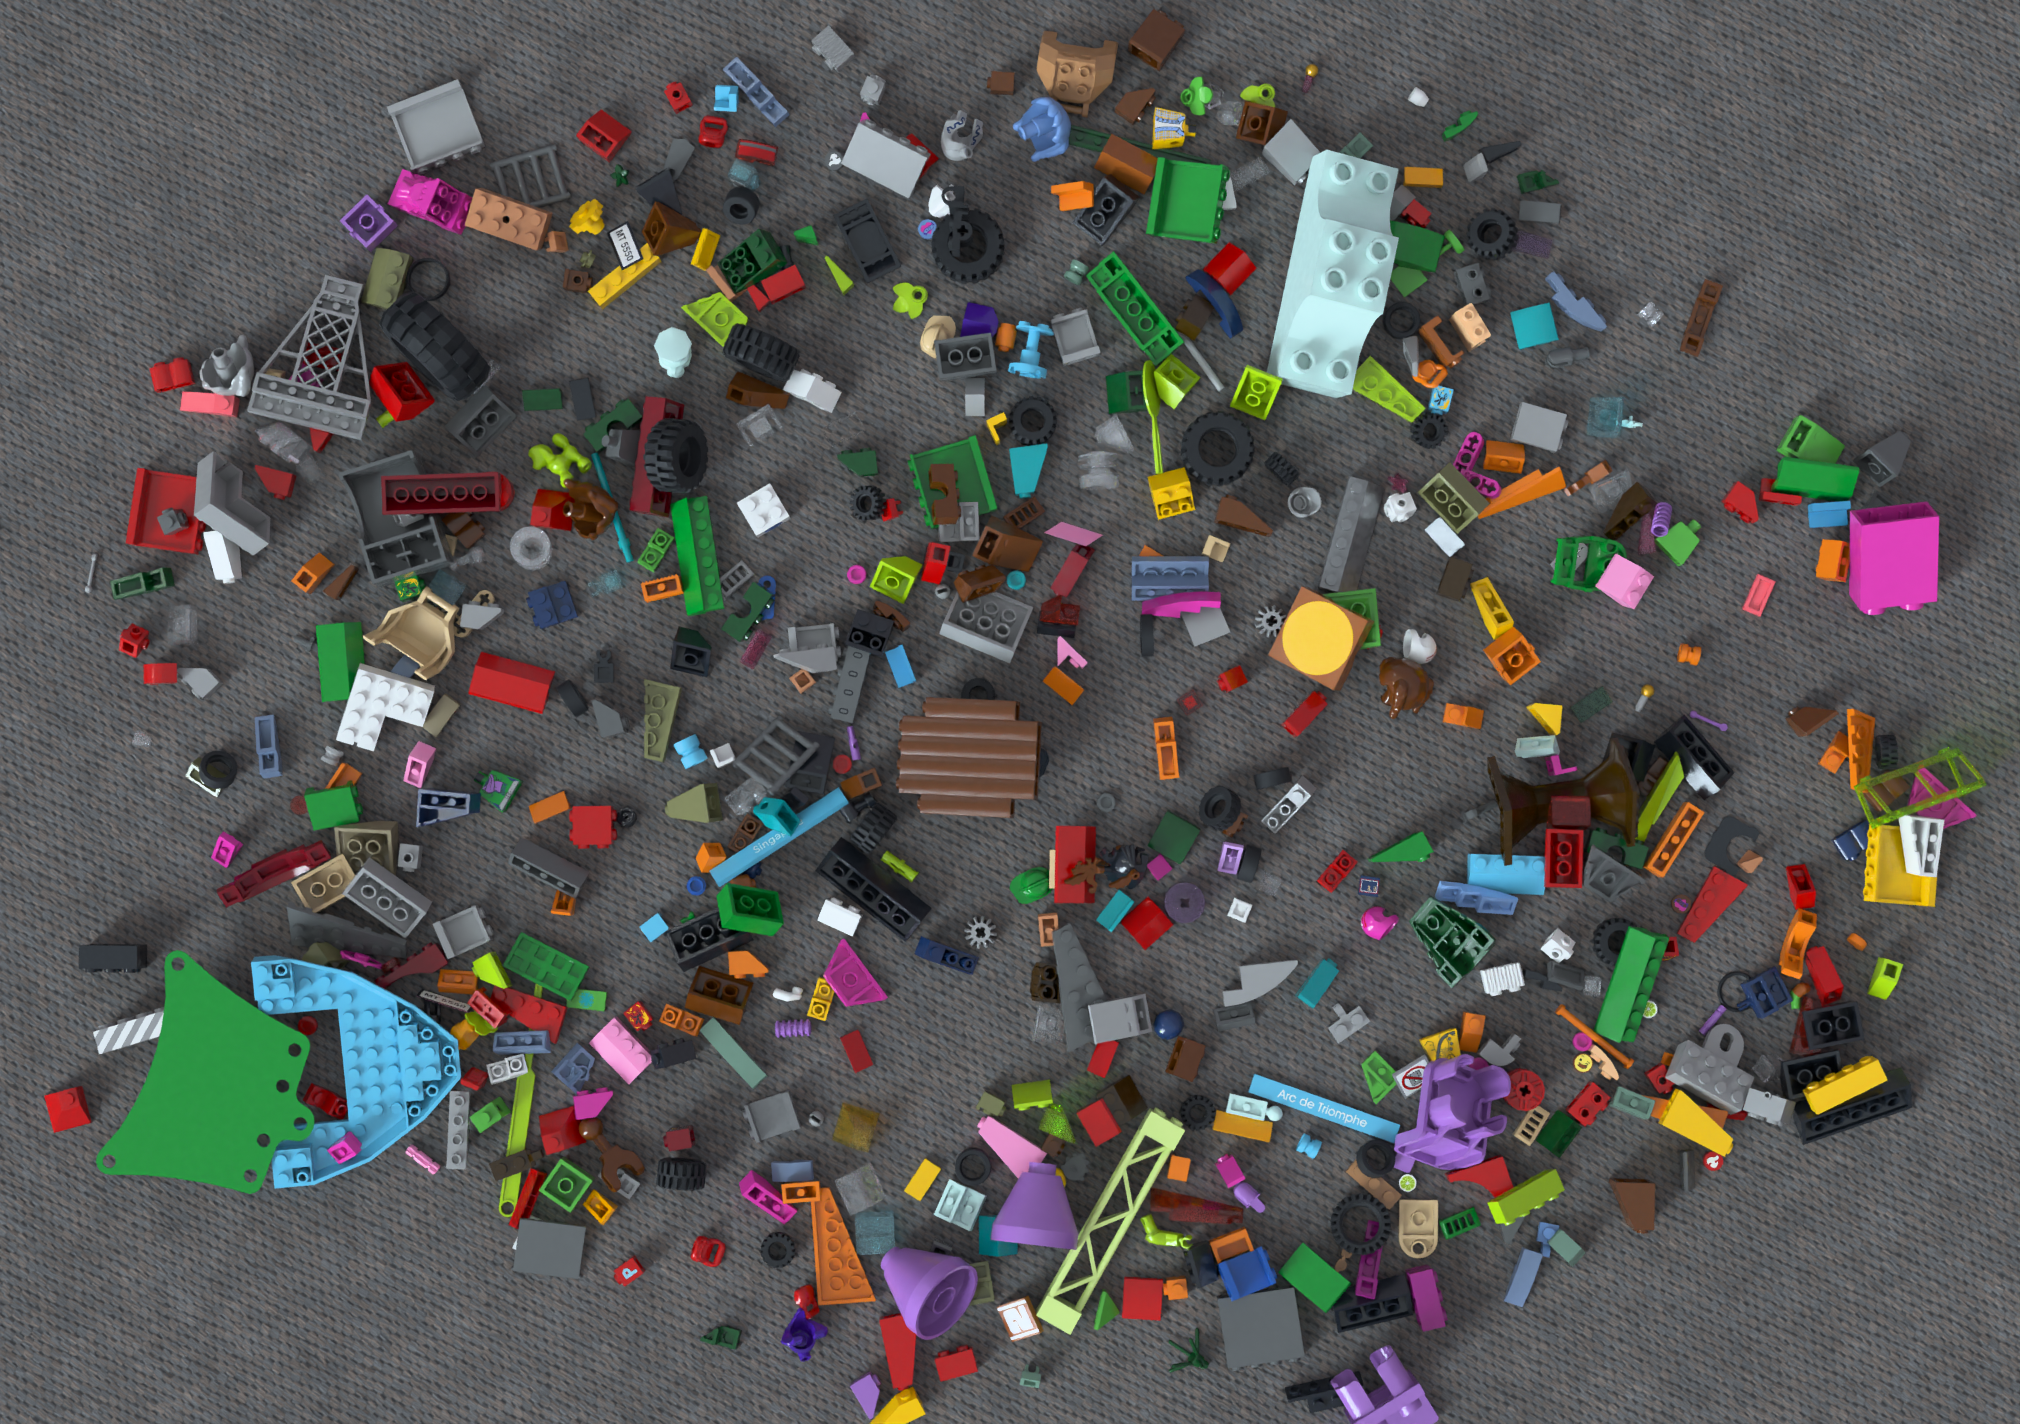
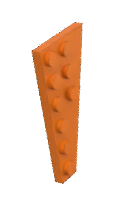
M830 1187L820 1188L821 1201H811L818 1305L876 1301Z

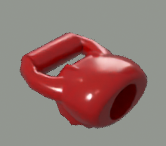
M705 116L700 122L699 143L710 148L722 147L725 139L724 136L728 130L727 121L722 117ZM705 123L723 125V128L705 127Z
M697 1236L690 1258L706 1266L716 1267L721 1264L726 1249L725 1244L719 1239ZM718 1244L714 1261L711 1262L709 1258L713 1245Z
M806 1284L794 1292V1301L804 1310L806 1319H811L819 1313L818 1303L814 1297V1288L811 1284ZM812 1304L813 1308L807 1311V1307Z

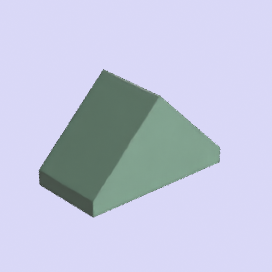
M1561 1229L1547 1242L1572 1267L1585 1254V1251Z

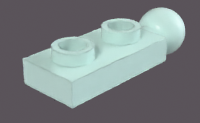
M1229 1094L1226 1113L1264 1121L1265 1115L1272 1121L1280 1120L1283 1115L1282 1109L1278 1106L1267 1108V1101Z

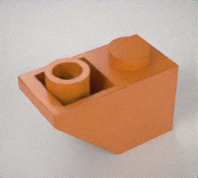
M319 552L302 566L291 581L304 592L312 594L335 564Z
M749 950L728 952L729 975H734V978H746V974H753L754 977H765V973H769V968Z

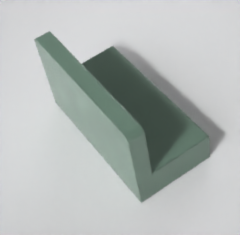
M1619 1086L1613 1101L1608 1106L1645 1120L1650 1118L1655 1100Z

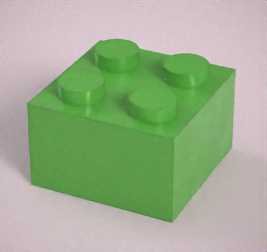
M562 1157L539 1191L571 1213L591 1186L595 1177L566 1157Z

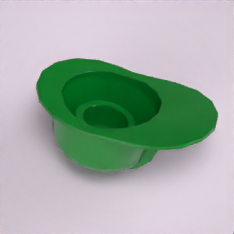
M1043 867L1032 868L1021 873L1010 883V891L1018 902L1022 904L1032 903L1051 893L1053 889L1049 888V870Z

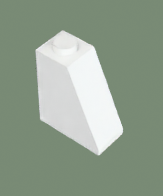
M218 531L203 532L215 579L223 580V583H235V579H242L239 546L233 541L228 540Z

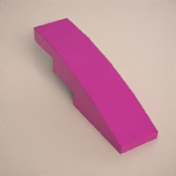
M1199 591L1160 596L1143 601L1142 614L1180 618L1181 611L1200 613L1201 606L1220 608L1221 592Z

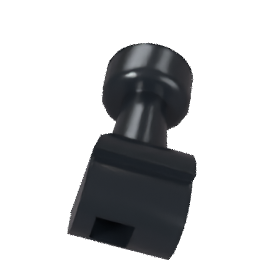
M870 792L863 795V800L857 803L851 802L839 810L847 823L854 820L858 813L868 805L872 808L876 804Z

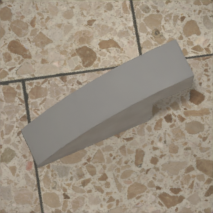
M1295 959L1239 965L1241 989L1222 991L1224 1007L1242 1004L1269 992L1295 969L1298 961Z

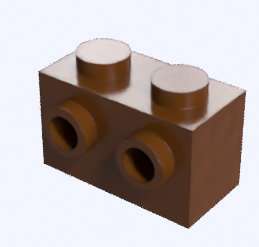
M1178 1036L1165 1072L1193 1082L1198 1074V1066L1204 1057L1206 1046Z

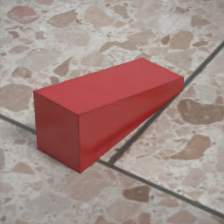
M754 285L747 288L758 311L761 312L770 303V300Z

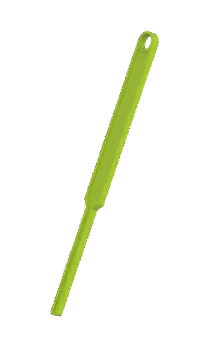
M536 983L534 996L542 998L543 987ZM534 1054L525 1055L528 1073L517 1077L506 1157L526 1148L536 1076L532 1070ZM522 1172L503 1179L499 1212L504 1217H511L513 1212L505 1214L502 1211V1205L505 1202L512 1203L514 1209L516 1207Z

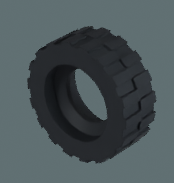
M1224 786L1211 788L1200 801L1198 812L1200 820L1214 830L1222 831L1234 825L1233 823L1237 821L1240 815L1241 800L1238 794ZM1221 800H1225L1226 806L1220 816L1215 817L1214 810Z

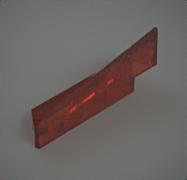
M1151 1188L1150 1211L1169 1212V1220L1218 1224L1243 1223V1208Z

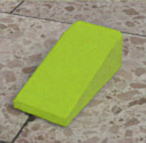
M826 256L825 260L841 292L845 295L854 287V283Z

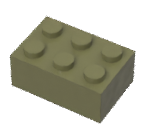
M1450 462L1417 492L1457 534L1490 504Z

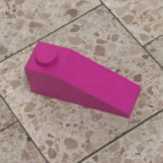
M753 1170L739 1182L742 1196L784 1225L797 1212V1209L791 1203L783 1204L782 1194Z

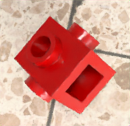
M132 623L120 635L119 651L137 658L141 651L146 650L149 646V631Z

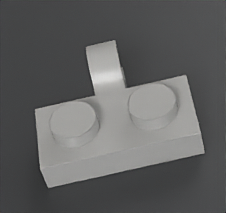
M1337 1003L1332 1008L1339 1019L1327 1026L1336 1041L1340 1043L1369 1023L1370 1020L1359 1005L1345 1013L1342 1006Z

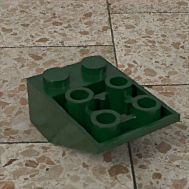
M762 229L756 230L717 262L735 294L770 277L788 263L772 234Z

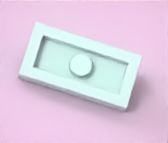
M1555 735L1517 738L1516 757H1540L1559 755L1560 753Z

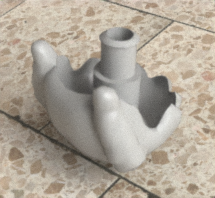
M240 335L237 343H233L228 350L221 347L213 350L209 360L206 359L200 370V379L203 381L202 387L223 396L237 395L244 397L249 394L255 369L247 337Z

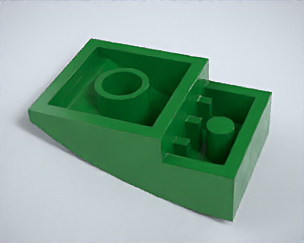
M1390 220L1391 233L1394 237L1399 238L1394 263L1398 264L1399 267L1435 273L1445 236L1421 227Z
M1304 1243L1298 1247L1278 1272L1325 1313L1332 1308L1351 1284Z

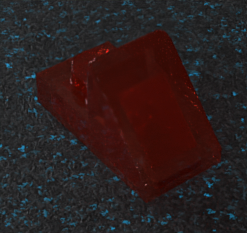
M1062 595L1042 603L1040 621L1078 625L1080 605L1061 603Z

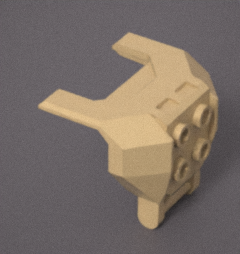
M427 586L417 601L389 610L382 624L376 630L363 635V638L374 646L382 642L392 645L417 662L420 668L415 670L414 673L427 680L440 673L449 663L455 652L453 619L459 607L451 605L433 593L432 589ZM430 599L431 601H433L434 603L448 611V613H443L433 605L427 603V600Z

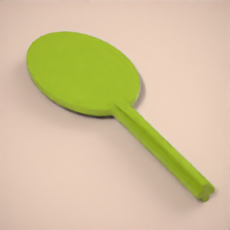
M1147 360L1143 367V391L1148 412L1152 417L1156 474H1162L1161 443L1157 416L1160 411V398L1154 377L1155 366L1151 360Z

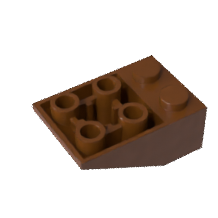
M991 516L972 556L991 565L1029 572L1043 540Z

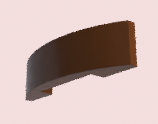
M1707 279L1704 280L1689 317L1679 351L1696 357L1699 356L1705 332L1723 285Z

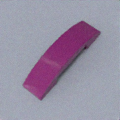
M1368 1220L1363 1242L1371 1240L1377 1234L1379 1222ZM1382 1248L1372 1254L1360 1255L1355 1295L1375 1299Z

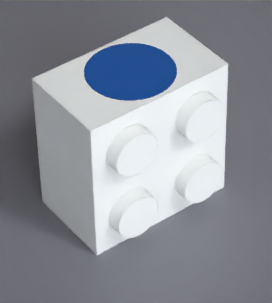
M771 484L764 486L737 502L758 538L791 519Z

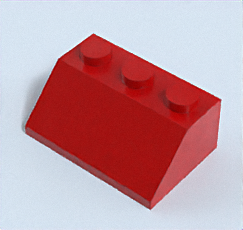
M408 362L374 366L369 385L396 422L414 419L435 402L433 396Z
M1546 829L1544 887L1582 888L1584 830Z

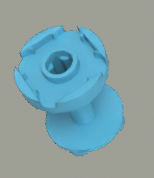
M1019 321L1016 329L1029 333L1026 350L1021 352L1020 363H1010L1008 372L1015 374V371H1019L1020 376L1041 379V377L1046 378L1047 369L1038 366L1041 353L1037 352L1040 335L1052 336L1054 332L1045 324H1038L1036 327L1030 326L1031 323Z

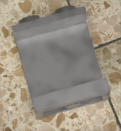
M789 1090L746 1104L744 1106L745 1110H742L745 1121H749L751 1126L748 1129L752 1140L755 1139L756 1143L801 1128Z

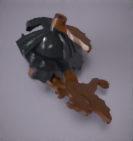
M1134 844L1125 845L1124 847L1118 845L1109 853L1108 849L1104 847L1100 852L1102 859L1095 857L1094 862L1091 863V857L1089 859L1086 858L1085 860L1088 863H1083L1082 865V861H1078L1075 868L1071 869L1074 876L1064 880V882L1073 886L1075 884L1079 885L1086 879L1089 884L1093 885L1089 889V892L1092 894L1096 892L1097 888L1094 875L1105 874L1107 880L1112 882L1109 884L1110 888L1119 889L1127 885L1128 889H1133L1144 877L1149 855L1140 853L1141 864H1137V855L1139 852L1145 851L1144 848L1137 846L1135 849Z

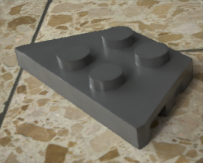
M1595 845L1591 846L1582 876V884L1607 901L1612 902L1620 895L1630 892L1632 886L1639 882L1641 885L1646 882L1644 877Z

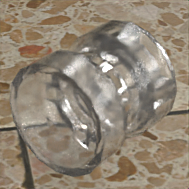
M1650 301L1637 315L1640 318H1644L1647 324L1653 327L1664 313L1661 310H1657L1655 304Z

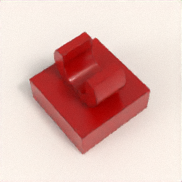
M891 498L883 503V505H886V509H882L884 511L882 515L883 522L903 514V511H897L896 505L901 504V501H895L894 498Z

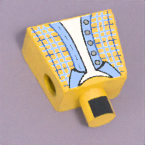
M1155 107L1152 149L1183 146L1185 136L1195 137L1196 125H1185L1184 113Z

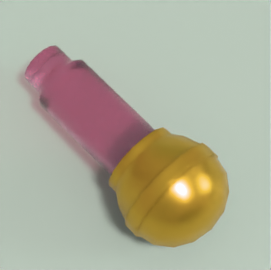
M1309 64L1305 69L1306 78L1302 87V92L1304 93L1308 92L1313 78L1318 74V67L1314 64Z

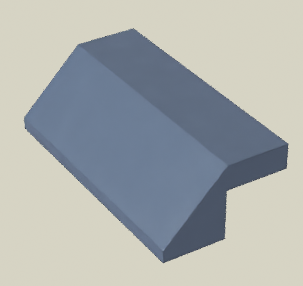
M1132 556V601H1146L1160 596L1184 592H1209V556Z

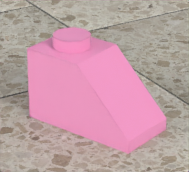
M418 741L409 755L404 782L422 788L433 763L436 748Z

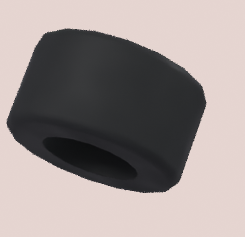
M735 187L729 191L723 203L724 215L733 223L740 225L748 224L754 220L759 210V198L748 188ZM737 203L744 205L746 208L738 206Z

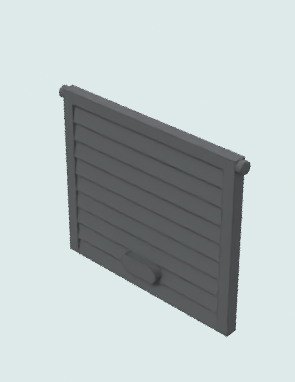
M520 1218L514 1267L512 1266L511 1270L581 1279L579 1273L586 1226Z

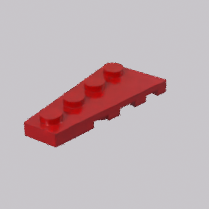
M1713 866L1677 934L1695 943L1748 885Z
M494 985L490 998L504 1012L510 1010L512 1012L510 1016L534 1031L548 1030L550 1041L557 1044L568 1009L567 1006L516 989H503Z

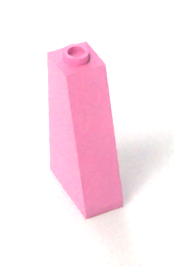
M988 1115L985 1118L983 1116L977 1125L980 1128L978 1133L1018 1179L1022 1172H1028L1029 1162L1041 1163L1047 1155L1039 1146L994 1117Z

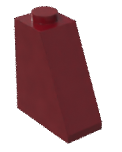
M1075 545L1050 587L1056 595L1068 597L1095 552L1094 548L1088 545Z

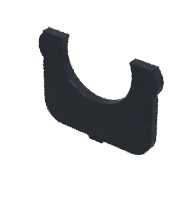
M1725 817L1716 832H1713L1711 840L1704 851L1705 858L1725 870L1729 875L1736 876L1740 867L1733 865L1727 857L1726 851L1729 842L1737 836H1747L1755 842L1760 833L1756 828L1749 827L1734 817Z

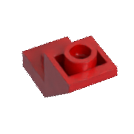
M311 1083L302 1099L305 1103L321 1108L328 1115L342 1120L348 1111L347 1099Z

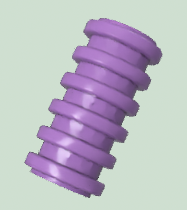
M1666 502L1658 503L1654 510L1651 532L1658 537L1667 535L1669 531L1672 507Z
M796 1019L794 1022L788 1020V1022H785V1020H782V1022L776 1021L775 1034L777 1038H780V1036L786 1038L787 1035L789 1037H792V1035H795V1037L801 1035L803 1037L804 1034L810 1036L811 1022L809 1019H806V1021H803V1019L797 1021Z

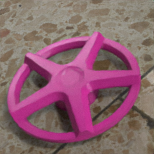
M347 950L340 951L343 959L356 961L364 967L368 965L378 969L382 967V963L365 954Z

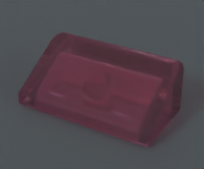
M760 629L757 630L740 663L754 669L772 637Z

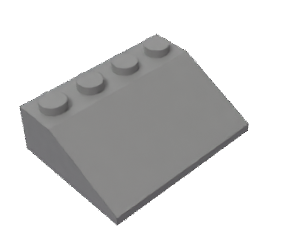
M956 592L939 634L1010 663L1033 607L998 592L962 603L958 592Z

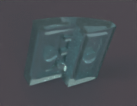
M893 1211L855 1213L857 1255L883 1254L896 1247Z

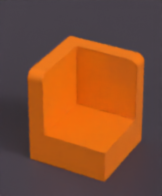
M703 843L696 856L701 873H710L711 869L726 859L721 843Z
M1171 1154L1167 1178L1187 1182L1190 1158Z

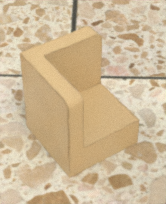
M1209 535L1201 555L1223 562L1230 543Z

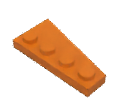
M1847 709L1851 789L1860 793H1868L1875 718L1855 709Z

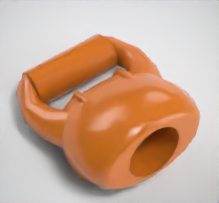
M1423 360L1419 363L1418 376H1413V379L1418 383H1422L1427 388H1437L1448 375V371L1443 365L1435 364L1431 360ZM1441 370L1440 373L1431 382V379L1437 374V371Z

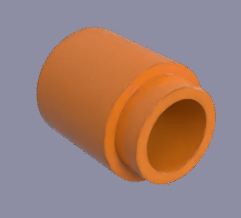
M1001 323V326L998 327L995 346L998 347L999 351L1009 352V350L1014 349L1017 334L1015 325Z

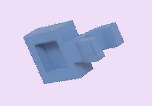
M1539 1222L1536 1241L1542 1242L1540 1252L1543 1256L1550 1257L1551 1247L1547 1242L1559 1230V1225Z

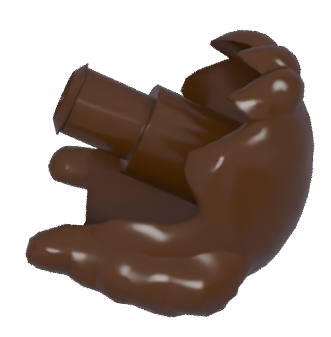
M568 478L564 479L563 484L569 489V495L575 499V503L568 501L564 504V515L572 518L575 522L573 524L574 528L581 537L596 540L600 534L605 533L611 526L615 513L618 510V502L600 486Z
M1388 657L1380 663V684L1383 686L1387 685V690L1380 698L1385 705L1391 706L1389 716L1395 719L1401 710L1412 709L1413 713L1417 714L1432 694L1433 680L1428 677L1420 664L1407 658Z

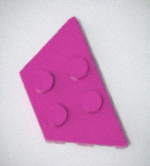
M1922 765L1918 766L1907 804L1918 816L1943 819V829L1976 817V814L1925 767Z
M843 938L839 942L823 977L846 1007L887 999V995Z

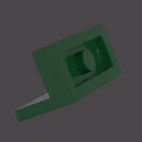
M1557 1110L1537 1136L1536 1141L1560 1158L1582 1127L1563 1112Z

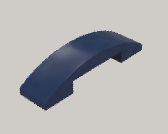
M1199 269L1185 277L1196 293L1200 290L1204 293L1223 320L1219 325L1230 339L1243 331L1242 322L1235 305L1224 289L1213 278Z

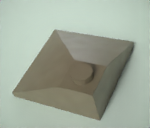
M372 821L335 826L336 855H344L355 875L370 857L396 876L399 842L397 821Z

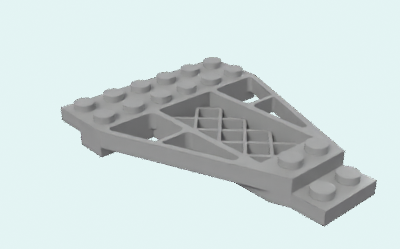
M325 275L321 291L315 298L312 306L261 370L256 373L247 409L249 413L362 441L372 406L358 305L363 284ZM326 317L329 324L320 329L315 321ZM308 322L299 353L285 351L284 349L303 325ZM345 322L348 329L338 333L334 326ZM313 325H315L317 331L311 333ZM332 328L336 336L326 340L322 332ZM349 333L348 339H347V342H346V345H345V343H344V341L342 340L341 337H343V336H345L346 334ZM320 334L324 342L314 346L310 339ZM355 335L359 336L363 364L362 370L347 366ZM339 339L343 347L333 351L330 343ZM308 343H310L312 349L306 351ZM327 345L331 353L321 358L317 350ZM344 351L340 362L336 355ZM315 352L319 360L309 364L305 357ZM279 355L297 359L291 380L265 374ZM334 357L338 365L328 369L324 361ZM304 360L307 366L301 369ZM322 363L326 371L317 376L312 368ZM339 369L335 380L331 373ZM310 370L314 378L304 382L300 375ZM345 372L364 376L367 399L339 393ZM329 374L333 382L323 387L319 379ZM317 381L321 388L311 386L310 384Z

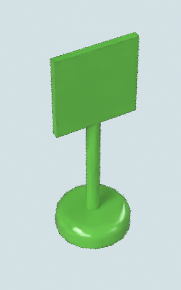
M1448 229L1444 233L1448 244L1442 248L1440 255L1451 247L1456 253L1464 252L1465 249L1459 240ZM1399 266L1392 271L1390 278L1404 298L1427 281L1421 270Z

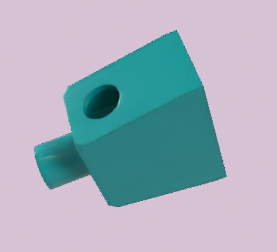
M765 797L753 809L754 815L758 816L766 827L788 836L793 835L801 822L787 803L781 799Z

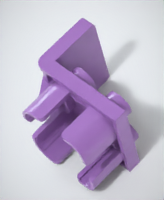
M1390 1345L1381 1347L1370 1354V1360L1385 1384L1368 1395L1351 1369H1345L1331 1380L1332 1386L1346 1407L1343 1411L1351 1424H1434L1438 1421V1416L1426 1398L1419 1382L1409 1369L1406 1370Z

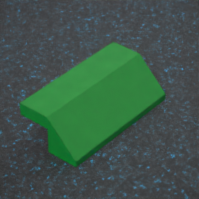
M1783 457L1778 463V475L1775 482L1771 485V492L1837 502L1848 501L1854 492L1859 467Z
M361 622L316 625L322 702L348 700L359 664H365Z

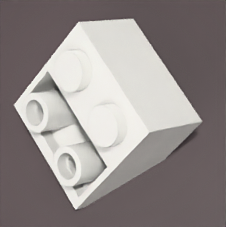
M834 897L831 900L826 899L818 921L853 936L863 916L859 913L860 909L851 905L847 908L842 905L843 901Z

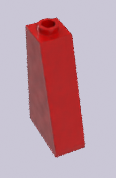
M901 1313L880 1317L879 1322L893 1389L910 1388L909 1385L913 1384L917 1335L908 1329Z

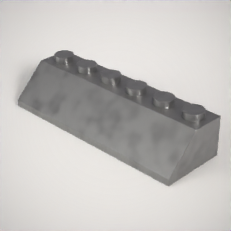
M1352 476L1348 477L1317 589L1332 593L1357 590L1385 488Z

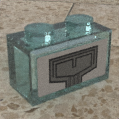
M737 159L727 175L730 183L734 186L745 187L752 191L757 190L761 181L759 180L757 169Z

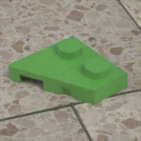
M1374 1050L1361 1063L1373 1102L1377 1104L1396 1085L1392 1076L1396 1071Z

